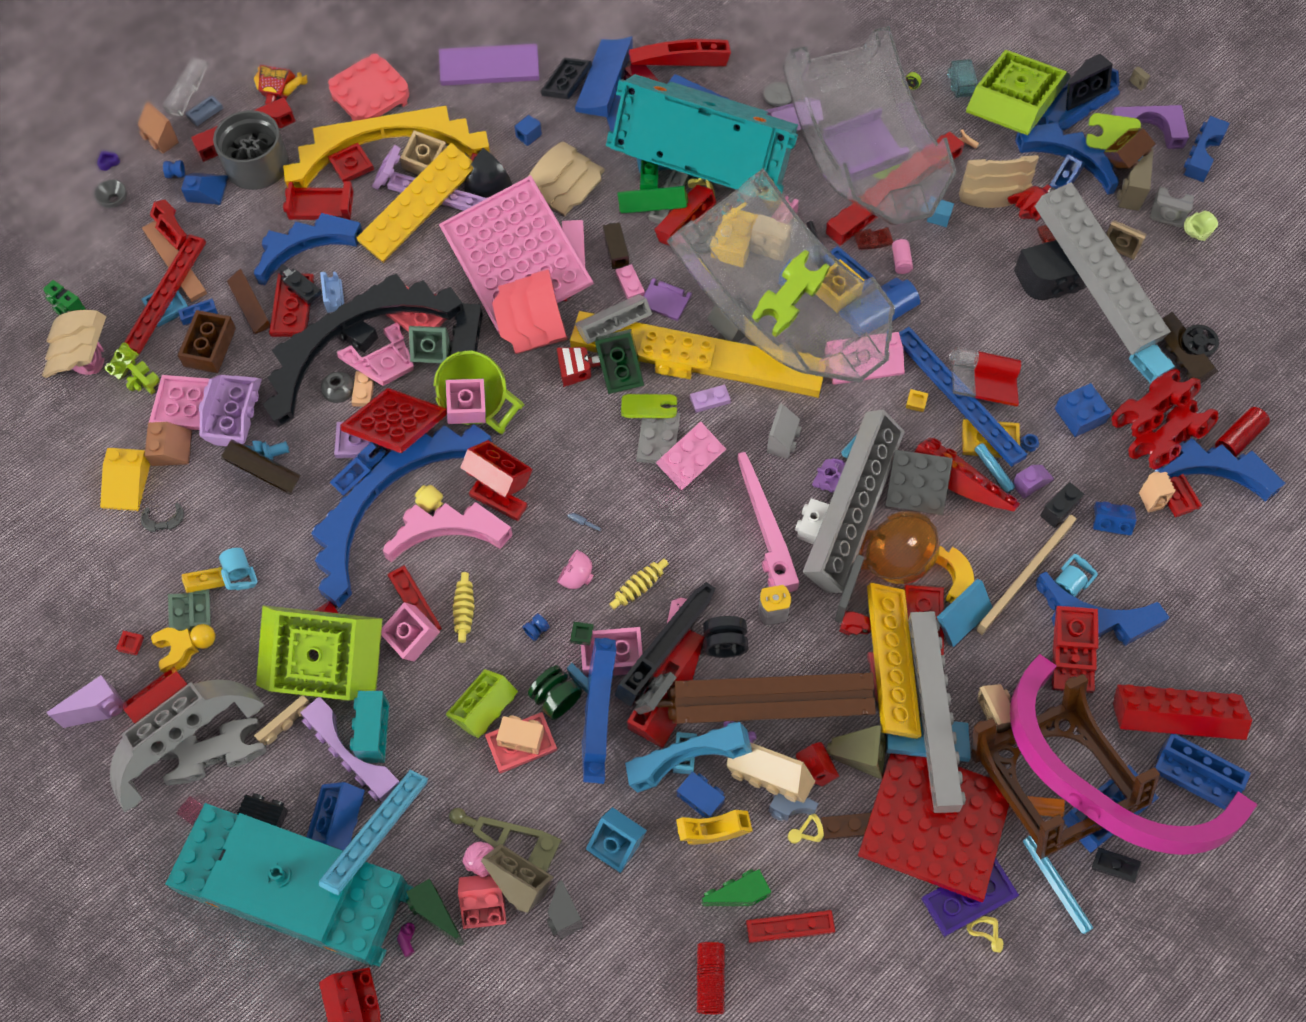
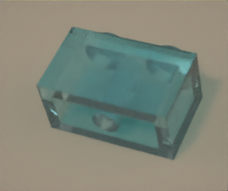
M972 60L951 61L947 75L951 79V90L954 91L955 97L972 96L978 85Z

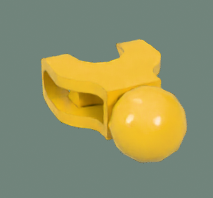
M199 624L192 628L191 632L188 629L178 631L175 628L168 627L154 633L151 636V640L155 646L159 648L171 646L169 654L159 661L160 671L165 673L173 666L177 671L185 668L190 662L191 657L199 652L198 648L206 649L213 645L215 641V631L213 628L206 624Z

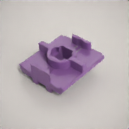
M835 458L825 459L822 467L817 469L818 474L812 485L823 491L835 492L846 462L844 463L843 460Z

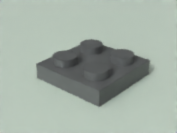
M671 672L653 677L647 685L649 689L645 694L642 693L635 702L637 705L633 710L638 714L654 710L677 677Z

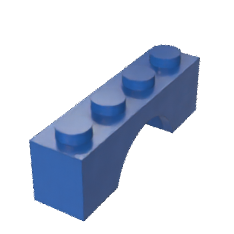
M1210 116L1208 122H1203L1200 129L1202 134L1198 133L1194 142L1197 146L1193 145L1189 153L1192 157L1187 158L1183 166L1186 168L1185 176L1204 182L1214 161L1207 153L1206 148L1220 145L1230 124L1229 122Z

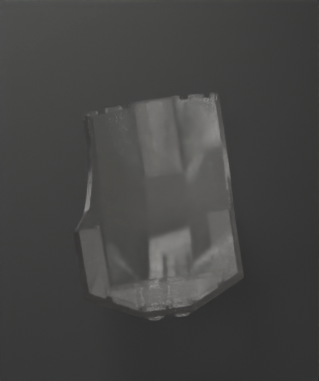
M890 26L874 29L862 47L811 59L807 46L791 49L782 66L789 93L809 150L819 170L833 190L845 199L892 225L898 226L932 217L957 171L947 137L943 138L938 144L927 128L916 106L901 66Z
M764 168L750 177L736 191L696 220H691L667 240L683 265L718 309L750 341L783 365L809 375L860 383L889 360L890 353L888 351L892 338V318L895 313V306L873 276L865 281L860 279L815 237L795 213ZM804 250H807L810 253L807 262L804 264L805 267L810 271H816L826 263L830 266L829 272L821 288L813 297L807 293L803 294L795 304V307L800 310L798 316L789 328L775 337L772 335V330L777 320L773 316H763L756 322L752 315L760 299L769 289L777 294L787 280L782 277V273L792 259Z

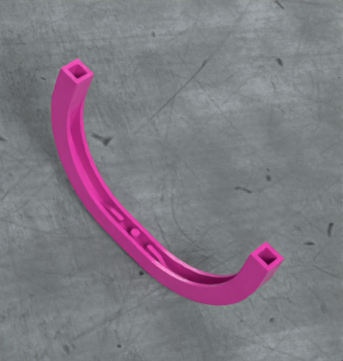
M1039 654L1028 666L1013 692L1010 704V722L1016 743L1027 763L1050 789L1112 834L1152 851L1178 855L1203 853L1216 849L1228 842L1256 808L1257 804L1238 791L1223 813L1217 818L1194 826L1161 824L1126 810L1070 770L1049 747L1037 722L1035 703L1037 692L1050 678L1057 665Z

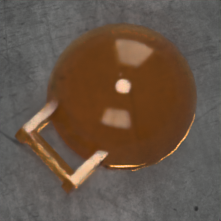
M901 511L886 516L888 520L880 524L877 530H867L858 555L862 556L866 540H870L867 546L866 560L863 561L861 569L870 570L873 575L885 582L893 584L915 582L928 574L936 564L940 549L939 534L936 526H934L930 519L919 512Z

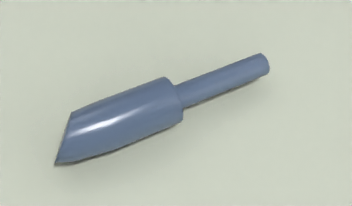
M576 513L567 515L568 518L583 526L587 525L598 531L601 530L600 527L588 522L586 518Z

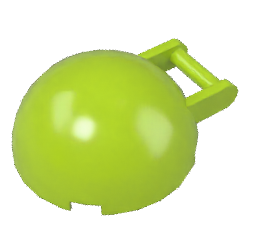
M476 351L456 352L447 357L440 364L434 378L433 386L436 387L437 397L435 399L438 405L447 408L446 380L484 379L486 423L498 433L503 434L506 431L505 427L517 411L524 407V403L506 389V380L500 366L489 356ZM506 398L513 405L500 423H498L492 417L499 412ZM461 423V424L471 425V424H481V423Z

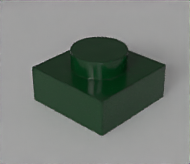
M573 622L570 643L591 646L594 624Z

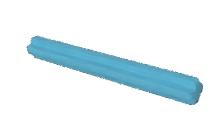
M1031 836L1026 837L1023 840L1024 845L1081 933L1085 934L1092 930V924L1049 858L1040 859L1036 853V843Z

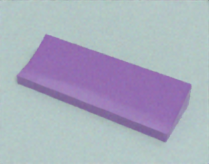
M537 44L439 49L441 86L539 80Z

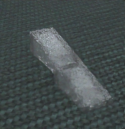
M192 57L162 105L167 113L183 116L192 92L198 90L209 64L208 61Z

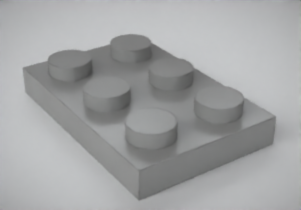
M677 413L673 418H642L637 462L656 464L677 443L680 413Z

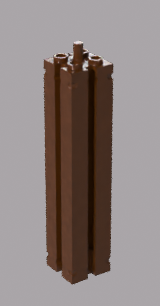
M873 672L674 681L667 690L668 699H661L657 704V707H668V717L675 724L876 714L875 698H873Z

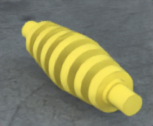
M662 559L659 563L652 562L650 567L646 566L643 568L644 572L640 570L637 572V575H632L630 577L631 580L625 582L626 586L623 585L620 588L622 593L619 591L615 593V599L609 603L610 607L615 610L619 605L626 606L628 604L627 600L632 602L635 600L634 596L638 598L641 596V592L643 594L648 591L647 587L651 588L653 586L652 582L655 583L658 580L657 576L661 577L663 575V569L669 565L667 560Z
M462 572L461 581H458L456 584L453 617L454 625H456L454 626V631L458 633V642L465 643L466 634L471 631L475 605L473 604V584L469 581V573Z

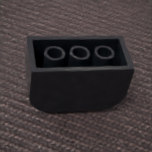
M1057 240L1021 250L1014 272L1024 291L1030 297L1036 300L1060 298L1065 294H1073L1087 287Z

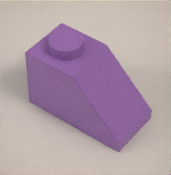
M1031 465L1016 474L1013 484L1017 492L1025 499L1053 481L1054 478L1043 465Z

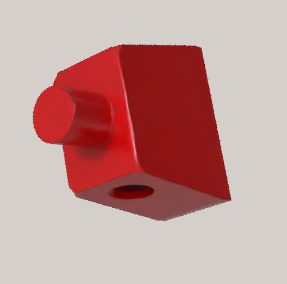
M821 741L795 754L797 760L804 762L815 780L814 784L823 787L840 777Z

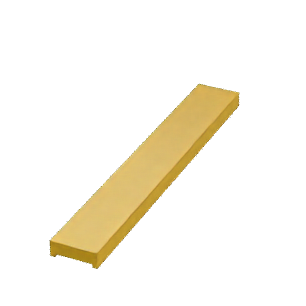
M579 311L576 323L594 314ZM638 322L615 331L632 329L637 354L645 330L712 340L716 342V347L710 369L692 368V372L817 398L820 395L827 360ZM575 325L570 339V346L585 347L587 351L598 353L595 341L587 344L582 339ZM638 357L640 362L655 364V361Z

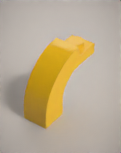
M930 544L925 557L944 567L950 573L953 585L945 601L952 603L974 582L972 567L967 558L953 546L947 552L940 545Z
M733 810L711 818L696 819L682 817L676 820L680 841H687L689 845L725 841L753 832L749 813L744 810Z

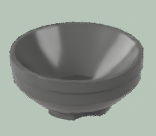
M110 179L103 181L96 187L94 197L101 206L114 208L125 201L127 190L121 181ZM114 196L118 197V200L115 202L109 201Z
M332 372L322 380L321 392L326 400L333 403H341L352 396L354 381L345 372ZM337 378L341 380V383L339 385H331V381L333 379Z

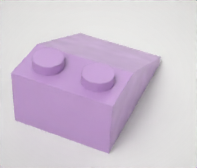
M100 675L47 711V714L63 728L117 716L122 712L124 701L115 688Z

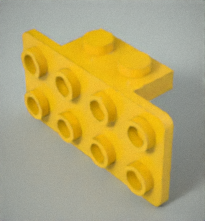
M645 330L638 357L655 361V373L691 379L692 368L710 369L716 342L666 332Z

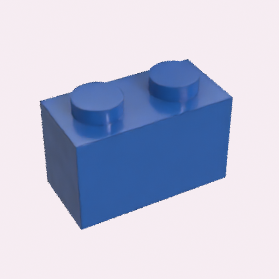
M692 771L677 789V797L702 817H714L725 803L724 792L716 786L712 787L707 783L708 780L700 773L696 775Z

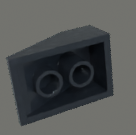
M1102 54L1087 59L1069 80L1066 98L1067 111L1110 91L1113 64Z

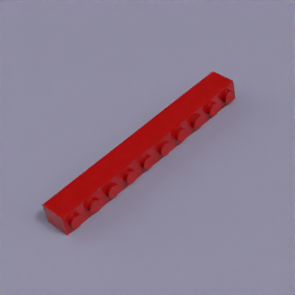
M950 131L945 135H941L935 143L929 144L923 152L917 153L912 160L905 162L900 169L893 171L888 178L881 180L872 190L869 189L860 199L857 198L848 208L842 209L836 217L830 218L826 224V234L841 246L962 154L964 142Z

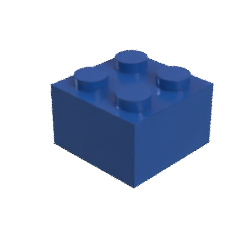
M1092 383L1061 396L1054 408L1074 437L1105 424L1112 413Z

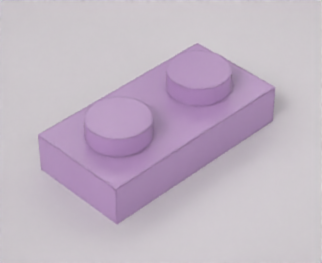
M725 384L690 394L695 413L731 403Z

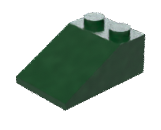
M632 329L596 337L595 345L608 394L644 386Z
M430 878L406 892L409 897L406 899V902L415 916L418 914L422 920L460 946L464 945L449 912Z

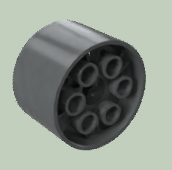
M255 110L240 111L225 118L214 132V147L228 179L236 186L249 190L263 189L275 184L284 176L283 165H289L288 153L277 123L268 114Z

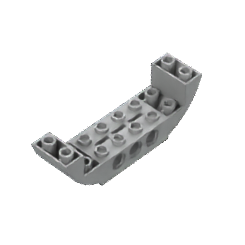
M208 680L196 684L190 682L121 734L123 738L115 750L110 768V782L113 793L123 811L126 812L134 808L143 799L132 779L137 778L150 765L157 763L163 755L174 750L180 742L191 737L197 729L208 724L217 714L228 709L230 704L235 702L247 718L257 714L265 705L253 690L231 680Z

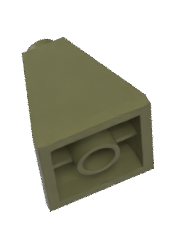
M878 725L832 738V743H828L827 753L832 756L833 760L882 779L886 736L884 733H881L882 727Z

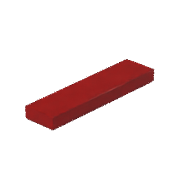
M405 565L387 574L403 603L415 605L440 631L442 628Z
M832 910L746 920L749 943L835 933Z

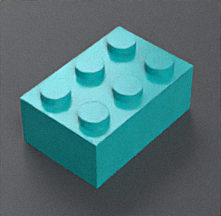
M358 691L357 698H354L356 718L352 719L354 738L350 739V749L353 750L354 756L366 763H385L390 704L383 691Z

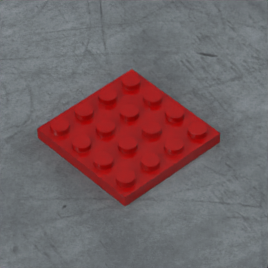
M386 388L344 421L340 427L341 431L403 453L447 416V408Z

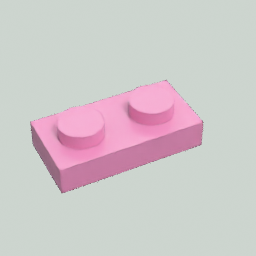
M632 264L615 270L627 299L638 294L644 296L645 291Z

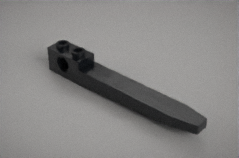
M705 582L689 596L618 684L615 697L628 706H633L637 698L647 688L650 680L707 609L715 592V587Z

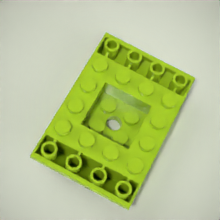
M1005 49L976 86L966 112L1029 135L1071 76L1065 70Z
M263 605L256 686L271 692L341 700H354L358 696V691H376L383 618ZM313 649L318 652L319 657L317 660H312L309 657L310 650Z

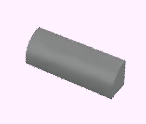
M638 294L575 323L582 339L589 344L594 342L596 337L611 334L652 315L647 299Z

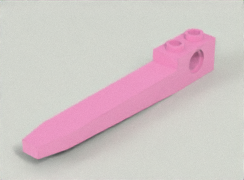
M746 452L739 453L738 462L769 552L765 553L764 561H762L763 570L769 576L768 585L769 587L784 585L789 592L796 591L799 587V580L788 548ZM781 570L784 574L779 575L775 571Z

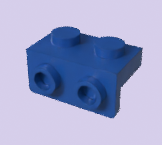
M1095 502L1094 530L1132 535L1137 521L1134 507L1111 504L1110 502Z

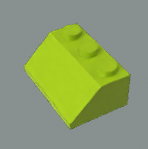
M484 669L445 715L467 733L479 738L486 733L489 725L501 715V711L514 700V696L518 691L503 675Z

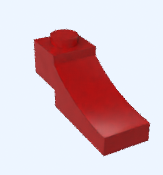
M165 199L154 201L150 216L157 222L155 228L179 250L184 244L187 234L181 229L175 219L176 210Z

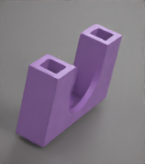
M1182 105L1114 107L1111 114L1136 118L1140 123H1150L1159 127L1164 134L1167 149L1184 148L1189 138Z

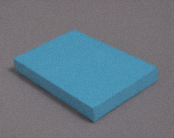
M979 579L975 580L937 616L946 640L952 647L962 640L993 608L984 584Z

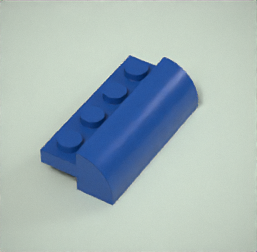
M896 277L841 310L840 313L842 318L852 324L853 331L862 337H867L921 303L914 285L908 279L902 281Z
M1176 734L1168 736L1158 753L1154 766L1161 777L1224 810L1238 791L1242 793L1245 790L1251 774Z

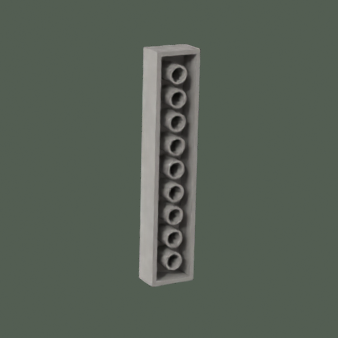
M1072 182L1042 195L1035 208L1131 355L1165 338L1171 331Z
M885 410L865 413L803 570V573L825 593L844 592L854 561L859 553L893 464L895 450H898L905 432Z

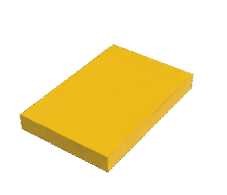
M963 419L962 455L978 456L975 448L983 443L993 457L1002 458L969 420ZM998 422L1020 445V423Z

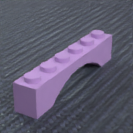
M321 697L316 698L300 712L304 717L302 720L303 724L309 730L313 728L317 732L315 734L316 738L322 744L326 742L330 746L328 748L329 752L335 758L339 756L343 760L342 766L348 772L352 770L357 775L354 777L355 780L362 787L366 785L370 789L368 794L375 801L379 799L383 803L400 783L399 780L385 766H376L363 762L348 752L339 738L335 713Z

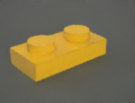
M218 567L182 574V582L186 593L225 586L221 575L222 568Z

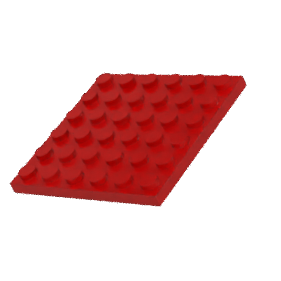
M890 753L858 856L983 902L1009 807L1008 802L991 778L958 767V771L962 773V784H960L961 792L965 793V805L962 806L960 812L934 813L927 757Z

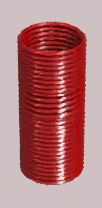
M1251 407L1216 441L1215 447L1223 445L1236 457L1270 423L1268 414L1261 408Z
M701 942L697 944V1013L714 1015L725 1012V945L723 943Z

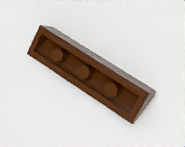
M239 269L227 280V283L253 333L257 334L270 328V323L245 275Z

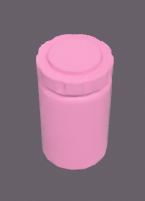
M905 239L894 241L892 243L895 271L898 274L911 272L913 264L909 241Z

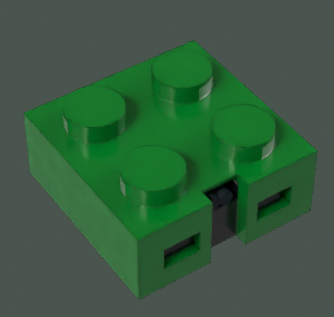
M52 280L43 288L47 295L45 297L46 300L53 305L52 309L58 315L76 310H86L79 297L66 290L55 280Z

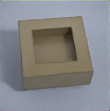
M1138 66L1133 70L1129 81L1142 91L1146 88L1150 75Z

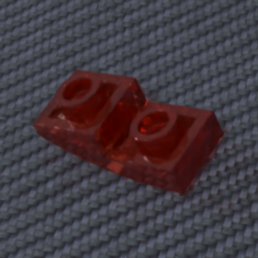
M889 227L873 232L870 228L854 233L858 249L861 250L882 248L893 243Z

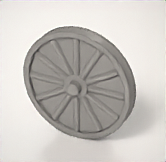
M774 82L764 89V99L770 105L784 106L792 101L794 92L790 85L783 82Z

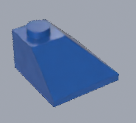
M191 173L185 175L181 190L187 202L221 205L228 177L227 175Z

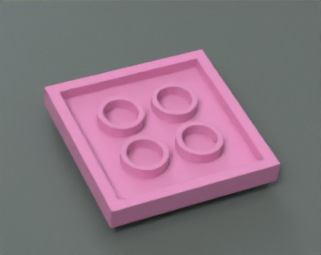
M162 375L149 422H170L187 429L200 430L199 404L203 401L204 388L208 385L209 379Z

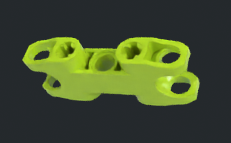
M804 250L792 259L782 273V277L787 280L777 294L769 289L760 299L752 315L751 321L757 323L763 316H773L777 320L772 330V335L775 337L789 328L798 316L800 310L795 307V304L803 294L807 293L813 297L821 288L829 272L830 266L826 263L819 270H808L804 265L809 258L810 252Z

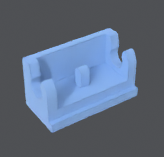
M320 272L325 308L327 313L334 312L339 306L344 304L342 280L339 279L336 272H333V277H328L326 272Z

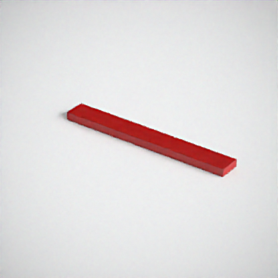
M191 234L188 235L125 339L124 343L126 342L139 355L206 244L204 238Z

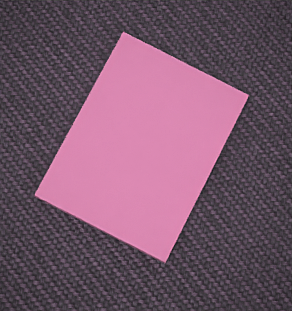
M531 175L439 224L499 335L492 302L499 294L498 286L549 269L554 285L557 303L594 284Z

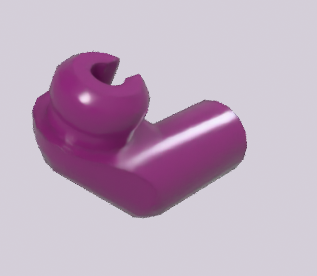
M410 922L401 927L397 936V942L405 958L415 953L410 943L414 935L415 925Z

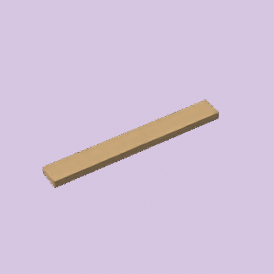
M1069 515L980 622L977 628L978 633L981 635L985 633L1072 528L1077 518Z

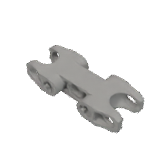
M248 718L227 722L219 726V736L201 742L197 741L196 736L184 739L174 750L167 752L160 758L161 760L179 759L178 767L163 777L164 783L167 786L191 783L206 776L205 767L227 761L228 767H238L250 763L255 758L267 752L266 746L263 743L245 744V738L248 733L260 727L259 720L257 718Z

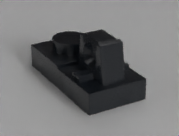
M1098 847L1092 870L1136 883L1142 862Z

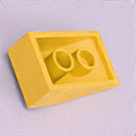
M107 448L102 469L100 502L102 509L139 511L150 469V463L145 457V450Z

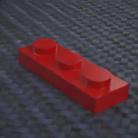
M477 480L469 491L470 497L516 521L520 519L528 507L526 502L512 495L506 498L498 495L495 490L483 485L480 480Z

